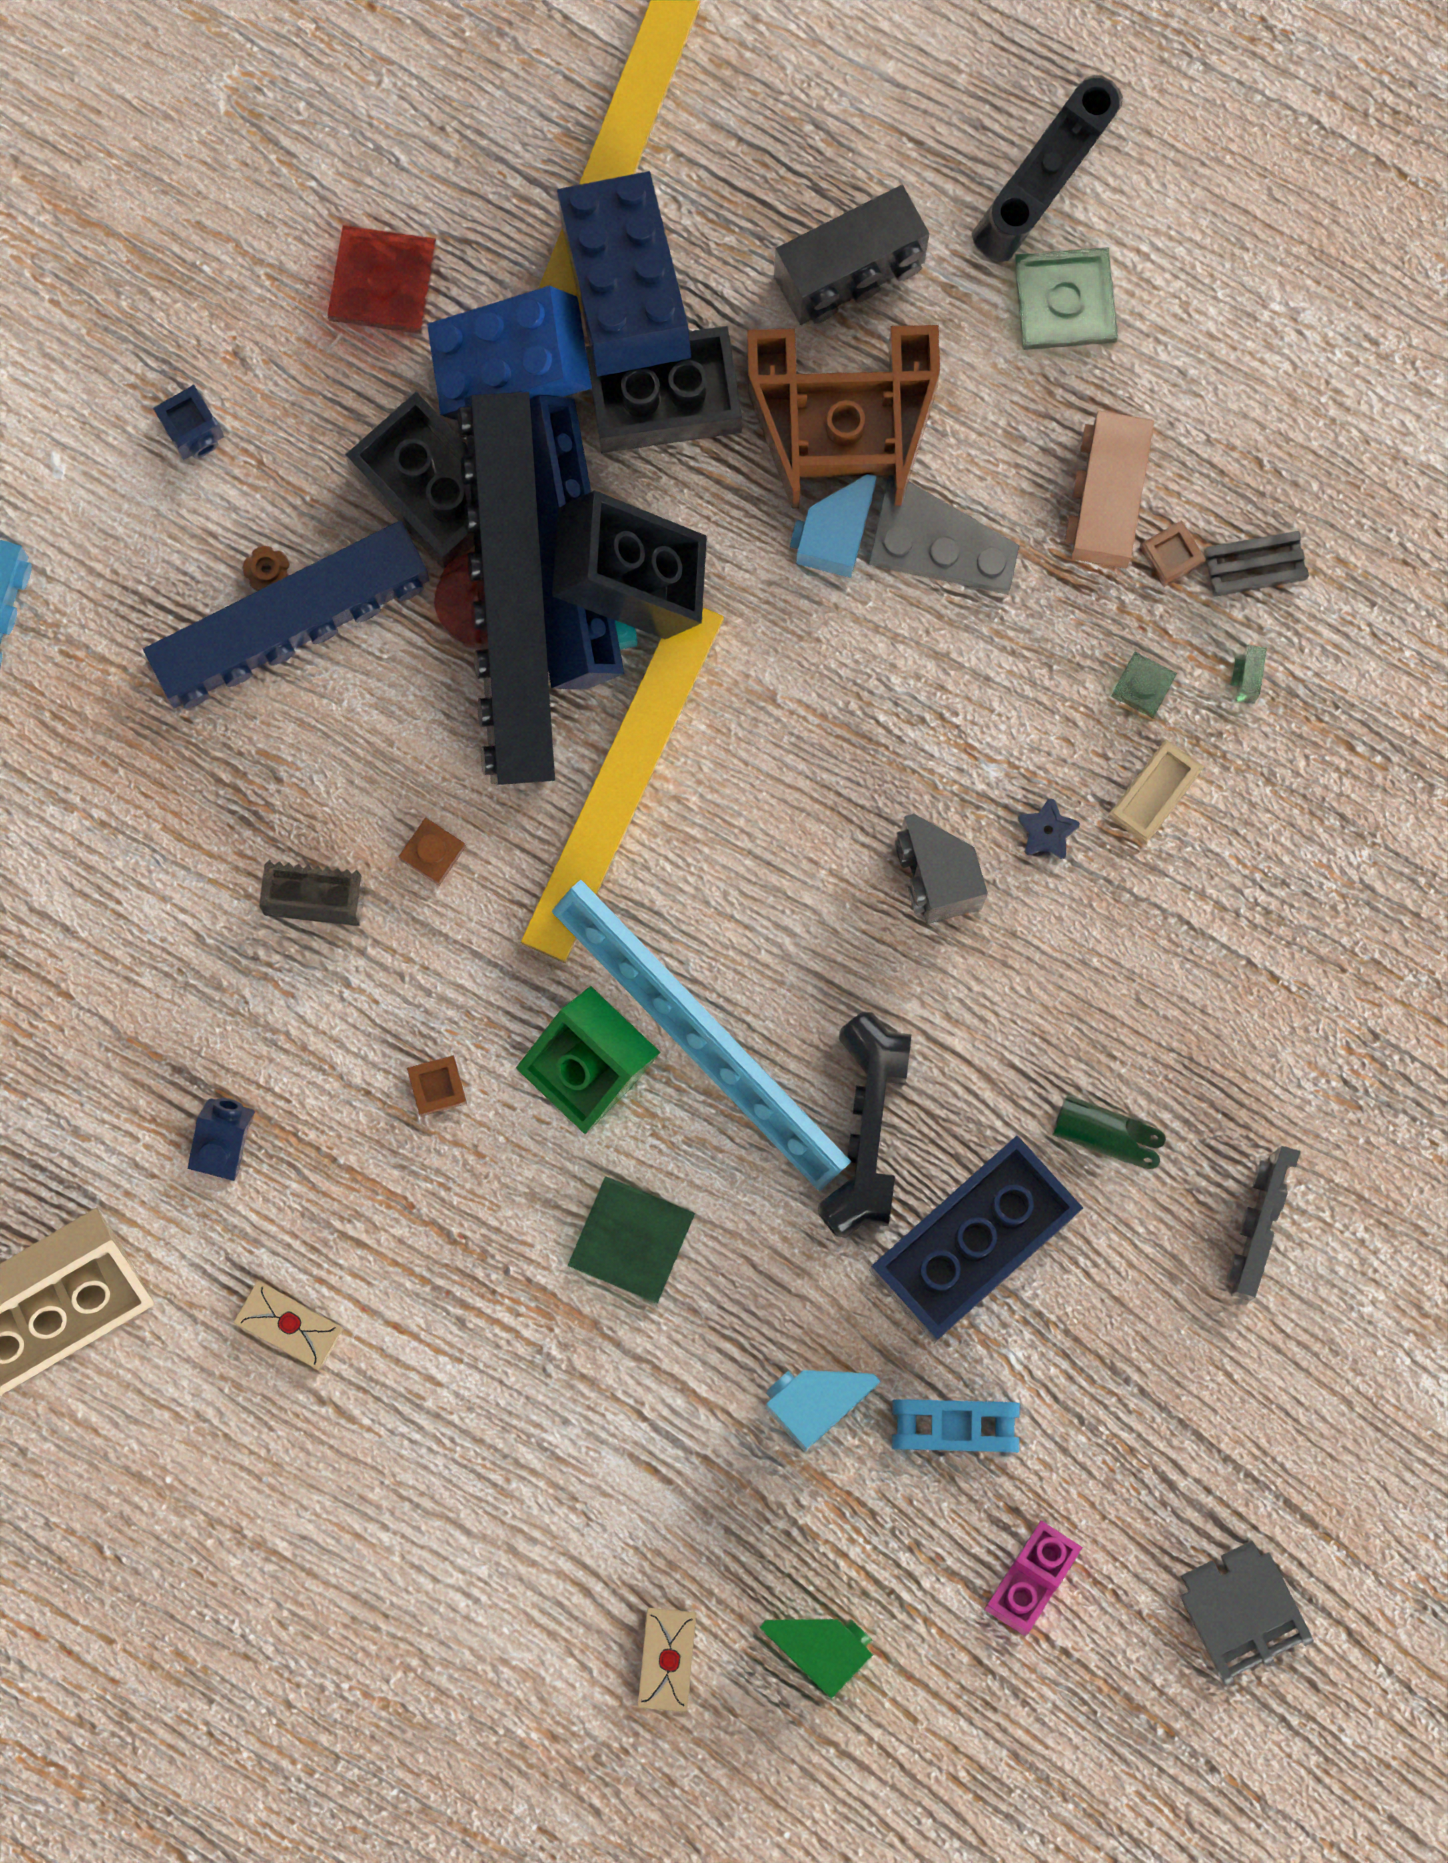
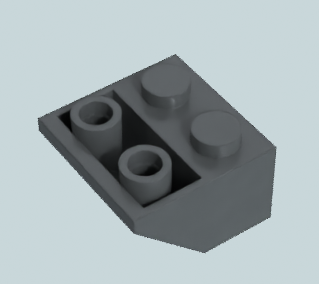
M914 813L904 816L901 831L897 832L898 840H895V847L901 867L906 868L910 866L913 878H910L911 886H908V892L914 913L919 914L923 912L927 925L982 910L988 892L975 847Z

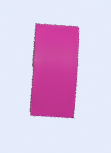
M1041 1520L984 1610L1026 1637L1083 1547Z

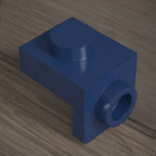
M195 385L190 386L153 408L183 461L191 456L201 458L209 454L218 446L219 443L217 441L224 438L218 421L211 414Z
M208 1099L197 1117L187 1169L235 1181L239 1174L247 1130L253 1121L255 1111L243 1107L240 1102L233 1099Z

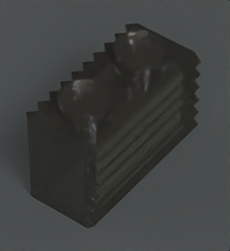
M269 860L264 864L259 908L264 916L360 926L366 884L358 870L351 874L348 869L341 872L339 868L331 871L329 867H326L322 870L319 865L312 869L309 864L303 868L299 863L293 867L290 862L283 866L280 861L274 865Z

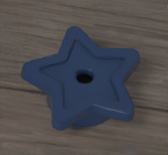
M1052 798L1046 801L1039 813L1021 814L1017 819L1028 833L1024 851L1026 855L1045 851L1054 854L1060 859H1065L1066 838L1080 827L1079 821L1061 816L1057 804ZM1045 826L1052 827L1053 831L1051 834L1044 833L1043 829Z

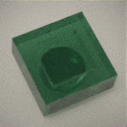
M1248 645L1242 658L1234 657L1230 675V686L1237 687L1235 701L1255 704L1261 692L1267 647Z
M1134 652L1111 697L1154 718L1177 673Z

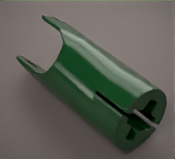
M1068 1094L1063 1101L1052 1135L1145 1169L1158 1167L1160 1157L1155 1151L1142 1147L1137 1143L1151 1148H1160L1166 1142L1165 1134L1159 1129ZM1155 1135L1158 1139L1154 1140L1150 1136ZM1149 1158L1152 1162H1146L1144 1159Z

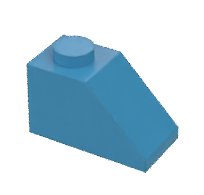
M869 474L863 476L809 507L805 522L796 520L790 548L798 549L796 564L852 578L875 490L876 476Z

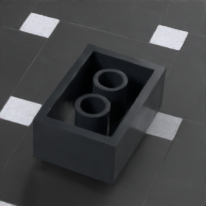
M902 184L775 248L774 278L800 325L810 320L814 324L821 323L834 316L839 311L838 306L852 299L858 303L871 298L880 291L879 285L895 277L897 281H904L917 274L922 269L921 264L925 263L930 233Z
M728 326L689 331L691 358L598 377L590 346H586L601 453L742 433V413Z
M416 391L345 454L349 469L398 521H402L406 530L445 571L474 546V533L466 532L464 520L465 504H472L470 484H463L461 475V457L468 455V445Z
M594 490L558 508L552 596L662 639H668L702 623L707 536Z

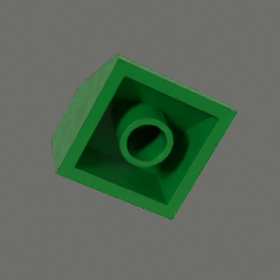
M590 986L558 1012L517 1065L516 1069L573 1124L586 1134L633 1087L661 1052Z
M838 1619L764 1620L759 1626L831 1699L874 1655L866 1648L872 1642V1639L852 1619H849L844 1625Z

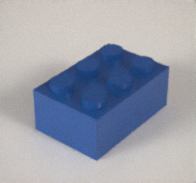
M550 285L427 324L441 416L458 421V407H464V398L470 395L529 392V397L532 399L538 395L565 397L592 388L578 297Z

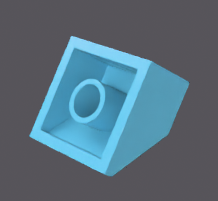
M803 1370L794 1377L788 1371L767 1390L766 1394L771 1400L766 1403L765 1409L805 1452L874 1390L880 1383V1380L875 1374Z

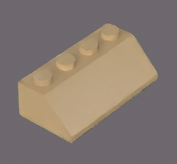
M97 1207L0 1264V1396L155 1305L120 1241Z

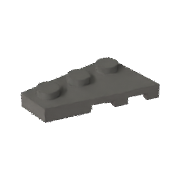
M889 475L869 565L1009 595L1020 545L910 481L902 506H894L893 475Z
M1281 1146L1269 1156L1268 1162L1260 1160L1252 1188L1260 1190L1255 1208H1246L1240 1228V1235L1247 1237L1242 1255L1236 1253L1233 1255L1227 1275V1282L1234 1284L1231 1296L1248 1301L1256 1298L1273 1243L1274 1231L1270 1230L1273 1221L1277 1222L1288 1195L1287 1184L1283 1183L1286 1171L1291 1166L1296 1168L1301 1153L1299 1150Z

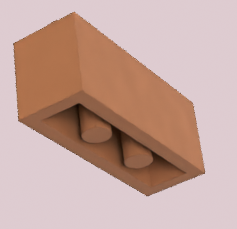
M1098 410L1094 425L1085 424L1080 452L1089 453L1086 471L1077 469L1072 498L1081 499L1078 516L1069 515L1064 541L1066 544L1073 545L1072 560L1127 569L1134 545L1154 420Z

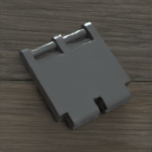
M1249 1541L1220 1556L1227 1570V1573L1220 1575L1213 1560L1181 1575L1188 1592L1181 1595L1180 1598L1225 1686L1234 1682V1676L1260 1663L1267 1666L1274 1662V1656L1300 1643L1307 1646L1314 1642L1270 1552L1260 1556L1253 1541ZM1294 1629L1296 1630L1297 1634L1269 1648L1267 1647L1266 1643ZM1256 1649L1257 1654L1228 1668L1226 1663Z

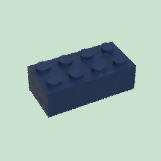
M647 171L557 189L561 225L597 377L691 358L688 322L651 172Z
M1016 1135L870 1267L869 1271L935 1344L1077 1216L1083 1207L1022 1139Z

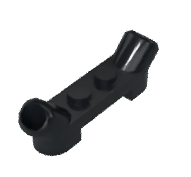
M1102 75L1089 76L1081 82L973 230V243L983 255L997 262L1009 261L1122 107L1123 95L1112 80Z
M861 1012L839 1031V1040L867 1074L866 1085H856L853 1114L862 1115L860 1134L850 1133L847 1155L851 1161L850 1163H856L855 1176L822 1200L818 1206V1214L835 1236L843 1238L848 1237L864 1223L889 1226L895 1175L876 1173L886 1083L905 1085L911 1034L888 1032L873 1012Z

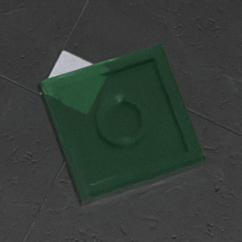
M1109 247L1015 254L1014 265L1023 350L1117 343L1118 332Z
M605 1176L567 1266L658 1305L693 1222L695 1213Z

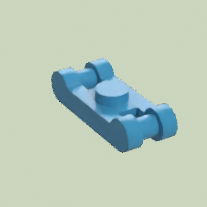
M892 1400V1415H897V1434H892L891 1449L1019 1453L1020 1438L1015 1437V1418H1020V1403ZM917 1416H931V1435L916 1434ZM981 1417L995 1418V1436H981Z

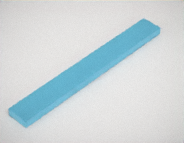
M582 880L570 888L552 910L553 914L817 1190L821 1191L851 1162L850 1159Z

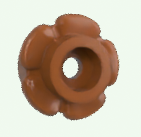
M260 546L252 551L251 557L245 559L243 575L250 580V586L254 590L259 591L289 576L287 569L290 567V563L282 551H274L270 546ZM269 565L271 570L268 573H264L262 567Z

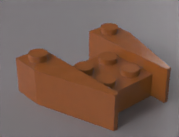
M939 325L891 326L889 337V372L796 374L795 328L747 330L748 395L792 509L799 508L801 477L865 476L867 474L873 476L893 475L894 506H902L938 389L940 375Z

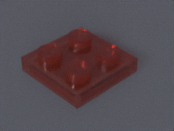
M343 225L327 315L329 321L422 334L437 248L436 238Z

